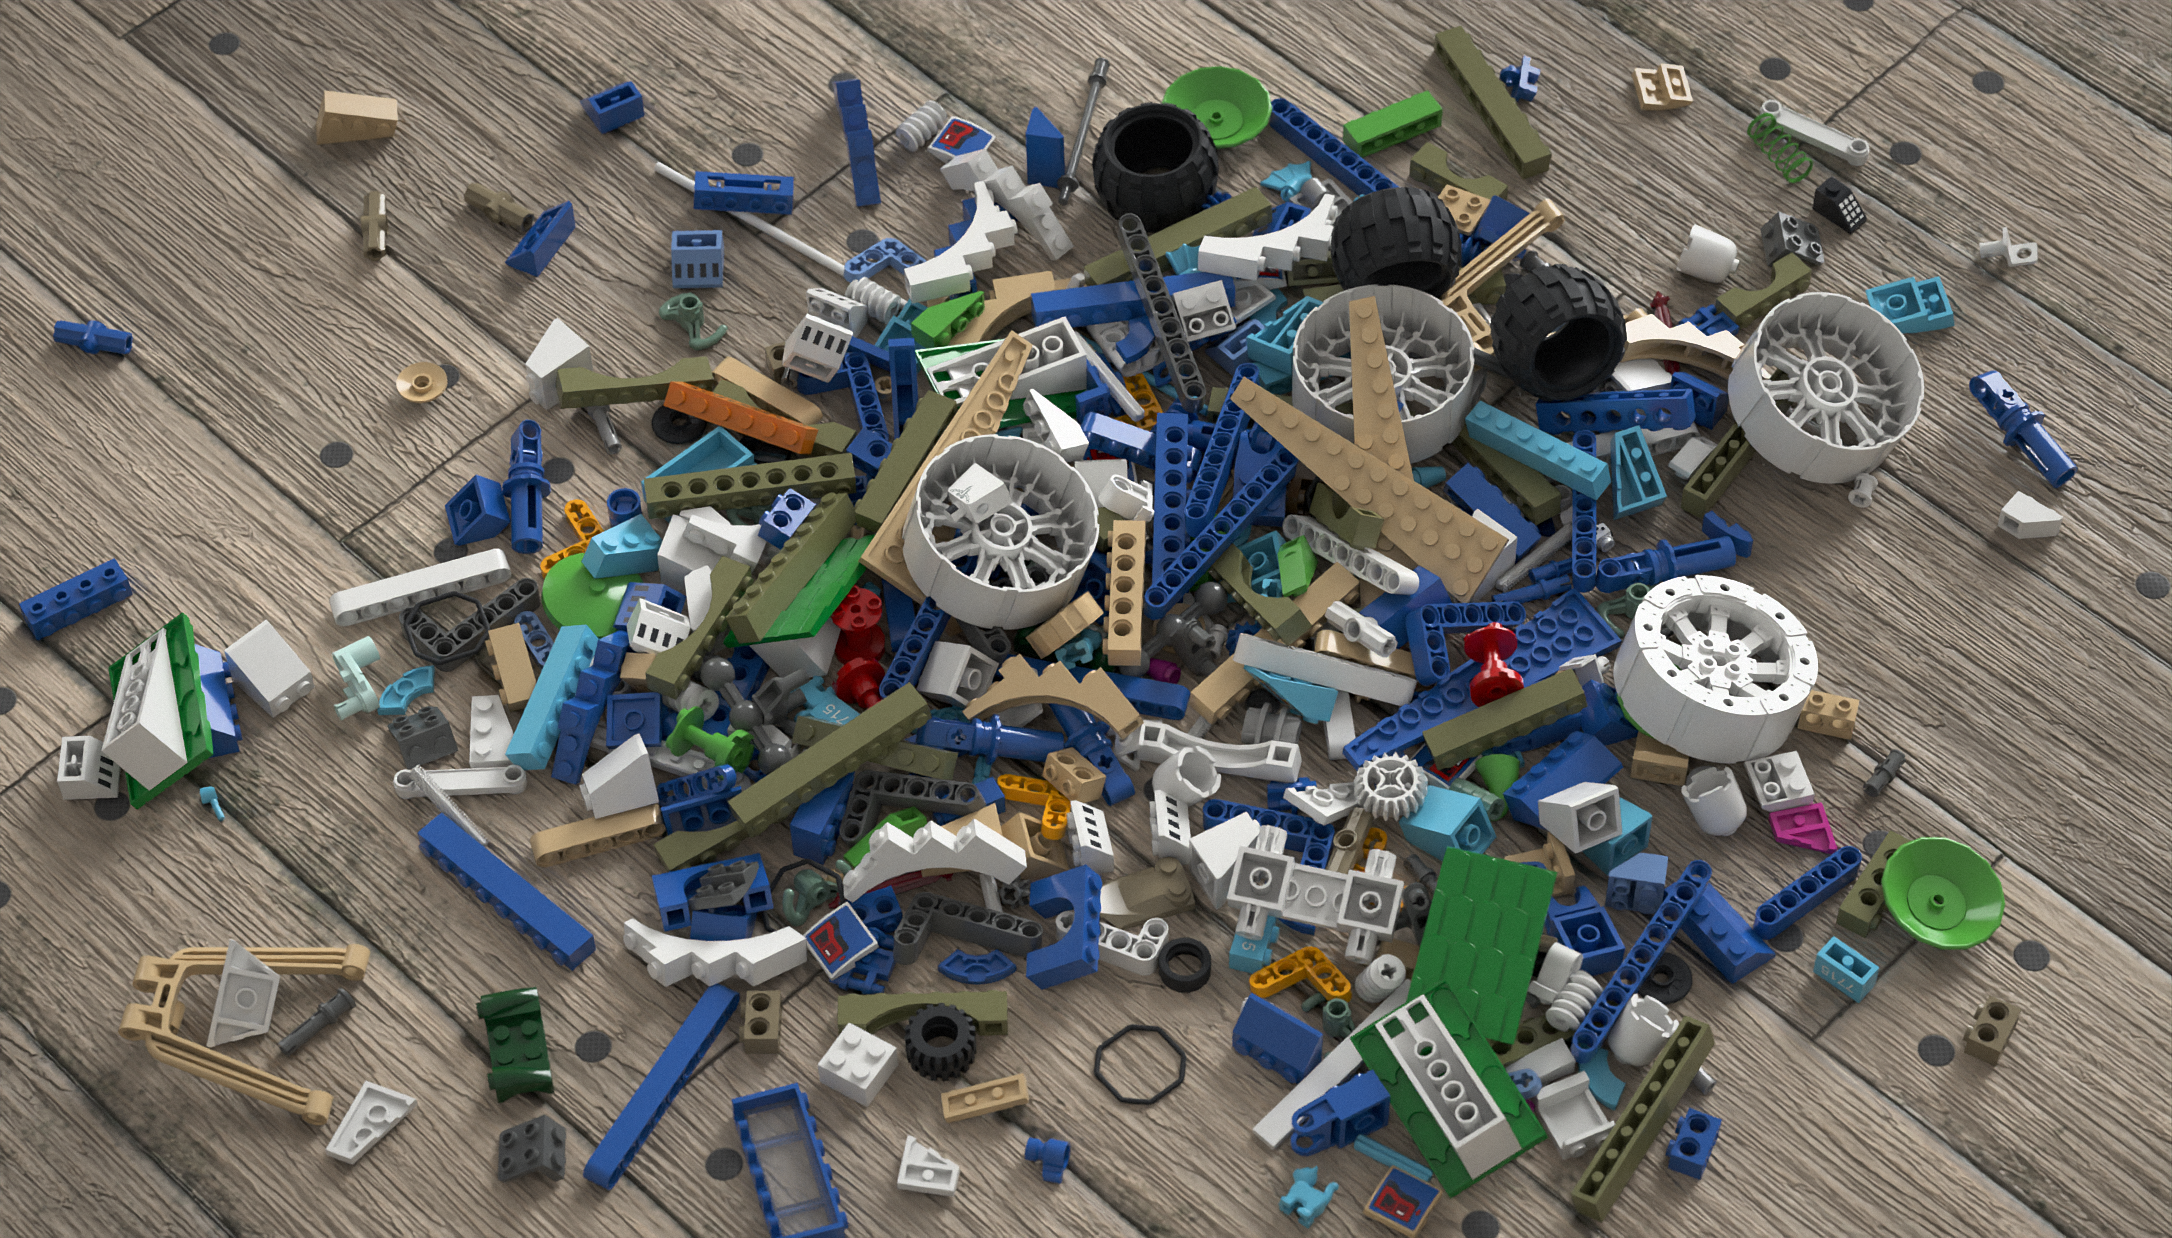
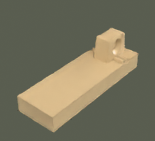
M1023 1073L941 1094L944 1119L947 1124L1029 1103L1027 1083Z

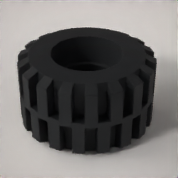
M939 1003L937 1007H933V1004L927 1005L926 1010L920 1008L916 1011V1016L912 1015L910 1017L909 1025L905 1027L904 1036L908 1063H911V1068L915 1072L919 1071L920 1076L926 1078L927 1075L930 1076L932 1081H937V1078L949 1081L950 1076L957 1078L960 1077V1071L967 1072L969 1070V1064H973L977 1050L976 1033L971 1017H966V1012L963 1009L957 1011L956 1006L952 1004L949 1007H945V1003ZM936 1037H948L954 1040L952 1044L941 1048L927 1044V1042Z

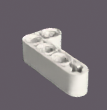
M1064 911L1057 916V941H1060L1070 930L1075 912ZM1159 918L1148 920L1144 924L1139 936L1099 922L1101 931L1098 948L1099 960L1143 976L1154 973L1159 965V954L1162 948L1169 943L1168 924L1164 920Z

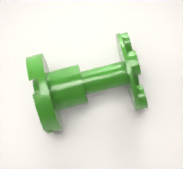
M698 706L692 707L689 710L683 708L678 713L676 718L677 725L673 733L668 736L665 744L674 756L680 757L688 752L693 745L704 749V754L707 758L715 761L714 767L728 764L732 766L735 773H743L754 752V745L750 744V741L754 740L752 734L739 729L729 735V737L718 732L710 735L702 730L704 724L702 708ZM723 775L717 777L720 780H724Z

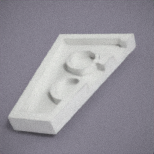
M499 695L472 696L470 767L485 768L514 765L505 755L514 734Z
M1354 782L1330 784L1328 789L1322 790L1317 789L1315 786H1307L1305 791L1296 792L1295 788H1286L1283 796L1284 799L1311 816L1315 822L1323 825L1348 816L1355 807L1364 808L1359 807L1357 803V798L1354 795Z
M365 1081L327 1146V1156L353 1165L418 1105L417 1100Z

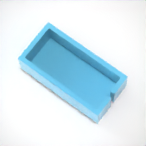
M718 426L646 478L749 466L754 463V455L725 429ZM642 480L643 499L647 503L644 480ZM672 516L664 519L670 523Z

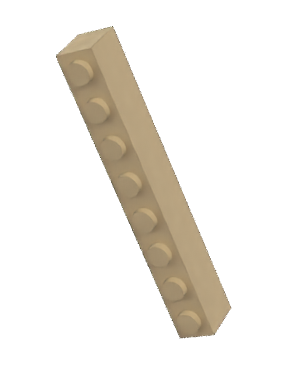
M1339 562L1332 565L1313 582L1305 593L1293 600L1309 620L1312 627L1291 643L1290 646L1303 648L1305 641L1310 636L1312 638L1316 637V634L1323 629V625L1327 622L1325 614L1327 608L1333 602L1340 601L1345 605H1351L1358 598L1361 581ZM1263 628L1254 635L1275 641L1267 630ZM1234 654L1190 693L1189 705L1211 725L1218 719H1225L1231 712V707L1237 702L1239 704L1244 702L1249 696L1250 690L1255 686H1261L1255 678L1243 669L1244 664L1233 660Z

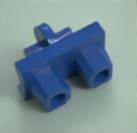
M1523 56L1521 66L1515 68V66L1509 65L1501 70L1499 76L1500 80L1507 87H1512L1511 97H1514L1516 102L1520 98L1532 102L1537 94L1538 87L1532 84H1535L1538 80L1540 69L1530 66L1531 58Z
M1308 777L1298 778L1294 783L1271 780L1270 784L1267 785V808L1275 811L1290 810L1291 814L1297 815V809L1299 808L1283 798L1286 788H1295L1296 792L1305 791L1307 786H1315L1317 788L1316 781H1310Z

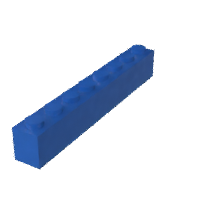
M1198 272L1163 277L1170 297L1176 292L1222 280L1230 308L1235 307V285L1231 276ZM1134 281L1031 293V312L1035 327L1064 316L1073 328L1128 321L1147 315Z
M442 812L417 832L420 842L419 849L426 857H433L443 871L454 874L464 888L470 887L481 902L485 904L488 902L492 905L501 918H508L519 933L523 935L526 933L530 936L534 944L539 949H546L551 953L552 958L560 966L565 965L573 971L596 951L593 934Z

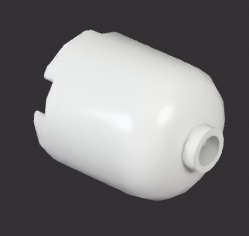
M1694 224L1688 237L1690 239L1687 247L1690 248L1683 249L1676 270L1712 283L1724 281L1729 273L1735 274L1740 260L1735 259L1737 249L1733 241Z
M1199 746L1194 748L1185 747L1160 764L1156 769L1152 780L1153 792L1155 794V790H1161L1191 807L1218 790L1221 774L1217 775L1213 765L1216 761L1207 750Z
M1712 767L1691 777L1693 782L1688 787L1683 785L1681 793L1700 829L1704 833L1713 836H1728L1736 832L1737 828L1746 819L1747 807L1732 770L1729 767H1725L1724 771H1717L1716 767Z
M1634 994L1608 1035V1044L1619 1062L1638 1067L1649 1065L1673 1035L1679 1025L1678 1021L1674 1020L1672 1022L1667 1015L1669 1009L1658 1000L1648 995L1641 999L1637 994Z

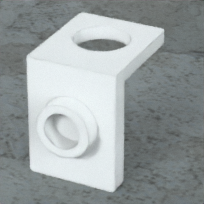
M1142 724L1124 739L1116 734L1114 755L1119 761L1134 771L1139 770L1140 760L1136 750L1143 746L1145 724ZM1133 752L1134 759L1130 760L1126 754Z

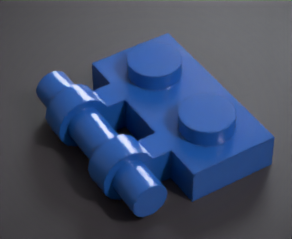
M1712 304L1706 308L1701 307L1696 310L1695 315L1690 318H1683L1677 325L1690 322L1706 337L1725 330L1733 336L1739 333V326L1724 312L1714 316L1717 310Z
M877 948L857 960L853 969L833 981L829 978V982L837 984L841 989L848 990L851 988L862 991L863 995L884 993L885 986L876 984L877 979L889 981L896 964L893 952ZM854 972L866 975L865 981L852 977Z

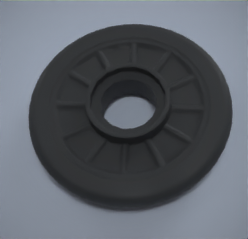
M663 405L655 411L652 417V429L655 435L670 444L692 442L700 437L707 427V421ZM678 418L686 420L682 425H675L673 423Z
M1664 952L1637 994L1643 999L1648 995L1663 1005L1676 1003L1682 1000L1692 987L1691 970L1680 957ZM1639 958V959L1637 960V962H1639V963H1641V964L1647 963V962H1646L1644 959H1642V958ZM1658 973H1663L1669 977V981L1660 983L1654 979V976Z

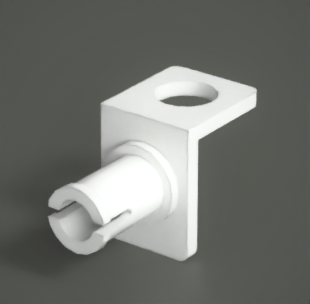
M2003 227L2002 240L1979 243L1982 259L2004 255L2007 258L2009 267L2038 262L2037 243L2011 245L2007 227ZM2023 250L2032 252L2028 258L2021 259L2018 257L2019 252Z
M1596 654L1573 658L1559 666L1560 671L1575 668L1582 687L1590 679L1604 683L1602 674L1608 672L1611 666L1607 665L1604 667L1605 664L1609 663V660L1604 656L1597 658Z

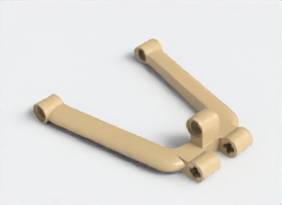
M1550 199L1540 202L1532 213L1459 271L1455 284L1442 295L1443 304L1449 309H1453L1467 326L1474 347L1495 356L1492 347L1491 328L1474 308L1468 295L1542 234L1553 232L1564 223V215ZM1638 308L1628 316L1624 315L1625 323L1647 316L1642 308ZM1474 364V372L1483 368Z
M350 944L346 949L243 947L278 975L335 974L352 981L364 979L370 957V950L359 944ZM228 947L184 948L177 951L169 959L147 955L140 957L132 985L135 989L145 993L155 992L152 1006L136 1003L126 1005L118 1030L120 1036L132 1041L145 1040V1046L149 1054L164 1064L289 1112L302 1115V1118L310 1124L324 1125L327 1123L334 1098L329 1093L321 1090L311 1091V1089L300 1087L176 1036L186 1008L182 1002L178 1001V994L183 982L192 975H222Z

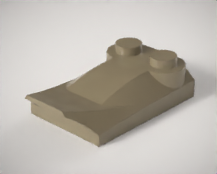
M1163 857L1153 867L1102 883L1100 917L1108 920L1115 928L1121 930L1143 925L1153 918L1163 919L1195 909V901L1187 876L1179 860L1173 857Z

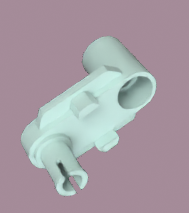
M367 636L332 653L340 676L349 686L343 689L348 699L334 705L335 712L341 721L361 710L369 713L380 707L375 692L360 670L380 660L379 652L370 636Z

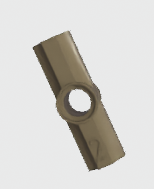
M472 182L468 185L464 194L465 202L482 210L485 216L494 223L502 221L521 232H527L532 227L535 219L534 213L516 204L513 198L504 191L495 193L479 183L474 184Z
M371 191L364 196L363 200L364 216H361L364 257L371 261H380L382 257L386 256V236L389 233L386 199L384 194H380L378 191Z
M1356 807L1353 811H1350L1343 829L1334 836L1335 848L1325 870L1348 875L1349 869L1353 870L1355 864L1362 860L1364 856L1362 847L1374 821L1372 813L1366 812L1364 808Z

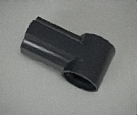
M744 436L739 441L754 455V463L765 464L790 460L791 451L788 449L761 443V440L751 436Z

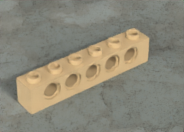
M1114 520L1113 531H1108V547H1112V552H1107V568H1111V573H1106V589H1110V595H1105V611H1109V617H1104V633H1108V639L1103 638V655H1108V665L1141 666L1146 546L1145 521Z

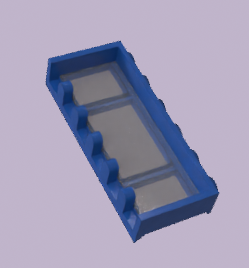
M798 1083L731 1099L732 1117L770 1238H845L844 1229L849 1228L845 1212H840L838 1205L841 1204L837 1187L832 1188L830 1181L833 1180L830 1165L829 1163L824 1164L822 1159L825 1156L824 1146L821 1139L816 1140L814 1133L817 1132V1126L814 1116H808L807 1109H810L806 1092L801 1093Z

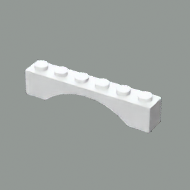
M1144 721L1143 746L1136 750L1139 760L1163 763L1185 747L1194 748L1199 746L1207 750L1215 759L1216 763L1213 765L1216 772L1285 783H1294L1297 780L1302 762L1298 744L1273 740L1252 745L1223 744L1191 736L1167 724Z

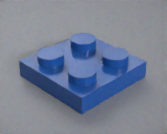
M657 692L607 695L606 747L609 750L616 749L636 734H640L645 748L662 747L663 695Z

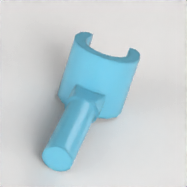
M214 787L200 788L202 803H211L218 820L223 821L225 817L219 806Z

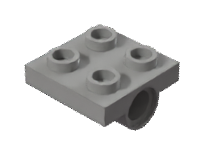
M1317 178L1309 179L1302 186L1301 193L1291 197L1289 200L1290 203L1311 208L1312 212L1320 204L1325 194L1335 195L1334 206H1338L1337 217L1342 213L1343 209L1352 203L1331 178L1320 182Z

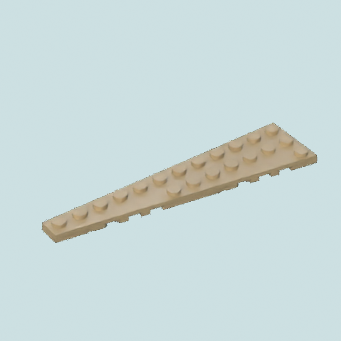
M1375 296L1349 301L1354 444L1414 481ZM1380 532L1376 548L1373 550L1410 570H1414L1419 566ZM1360 578L1361 608L1368 606L1385 592Z
M1012 330L858 560V562L921 605L927 596L913 580L904 559V539H902L904 523L920 478L927 465L936 455L939 456L945 448L963 439L997 433L1000 421L1009 404V399L1033 346ZM945 525L941 527L934 526L932 535H934L936 544L953 540L956 528Z
M1243 377L1230 398L1237 406L1352 507L1374 511L1384 518L1381 533L1418 565L1440 577L1445 589L1461 603H1470L1509 542L1508 538L1246 377Z

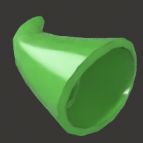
M1504 754L1484 756L1478 759L1474 765L1488 787V791L1494 793L1495 796L1503 799L1505 802L1501 816L1495 821L1504 817L1508 812L1509 807L1503 793L1518 780L1520 761L1513 756Z

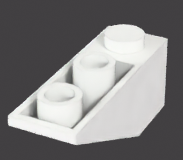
M1030 389L1023 404L1024 412L1030 417L1035 432L1040 436L1045 447L1063 457L1066 463L1083 459L1089 442L1079 424L1034 389Z

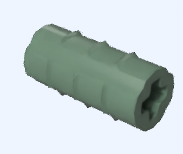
M1456 778L1451 783L1449 790L1481 798L1489 820L1495 821L1501 816L1505 802L1503 799L1495 796L1494 793H1490L1463 778Z

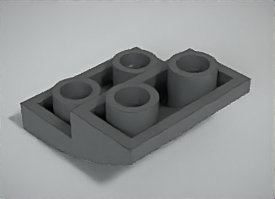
M741 860L730 866H724L723 863L711 866L708 869V873L699 879L702 887L697 889V894L688 900L691 911L735 905L752 885L759 868L758 862L746 863L745 860Z

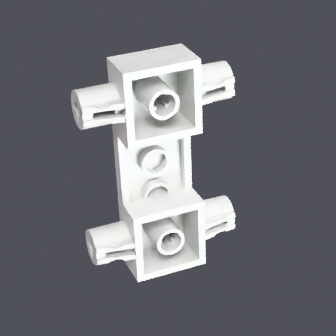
M1261 826L1255 849L1239 846L1227 896L1228 907L1241 909L1235 930L1236 935L1251 940H1262L1268 916L1350 933L1345 959L1369 965L1373 961L1377 940L1392 943L1402 902V892L1404 890V881L1392 879L1396 862V855L1393 853L1372 849L1368 854L1365 871L1359 872L1349 869L1347 875L1297 864L1294 857L1282 855L1287 832L1279 827ZM1261 878H1264L1266 884L1258 886L1256 882H1260ZM1370 902L1375 903V908L1372 910L1366 909L1365 906H1369Z

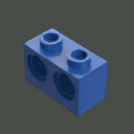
M789 488L783 496L781 494L777 496L772 504L773 509L771 512L766 510L760 518L758 524L761 525L758 536L781 550L784 547V543L795 534L797 527L803 524L809 517V513L814 510L816 504Z
M892 886L863 894L853 903L848 899L846 900L859 918L863 920L862 922L867 929L876 927L884 933H891L897 930L903 918L902 910Z
M1689 1108L1685 1118L1680 1116L1675 1129L1678 1137L1676 1141L1670 1140L1665 1156L1670 1157L1668 1169L1701 1180L1718 1139L1722 1119ZM1692 1130H1699L1702 1133H1695ZM1682 1153H1690L1693 1156H1685Z

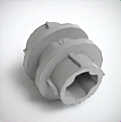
M1268 702L1264 703L1262 709L1251 707L1248 709L1242 729V743L1252 745L1273 740L1299 744L1302 719L1291 716L1289 707L1283 706L1280 715L1271 713L1272 705Z

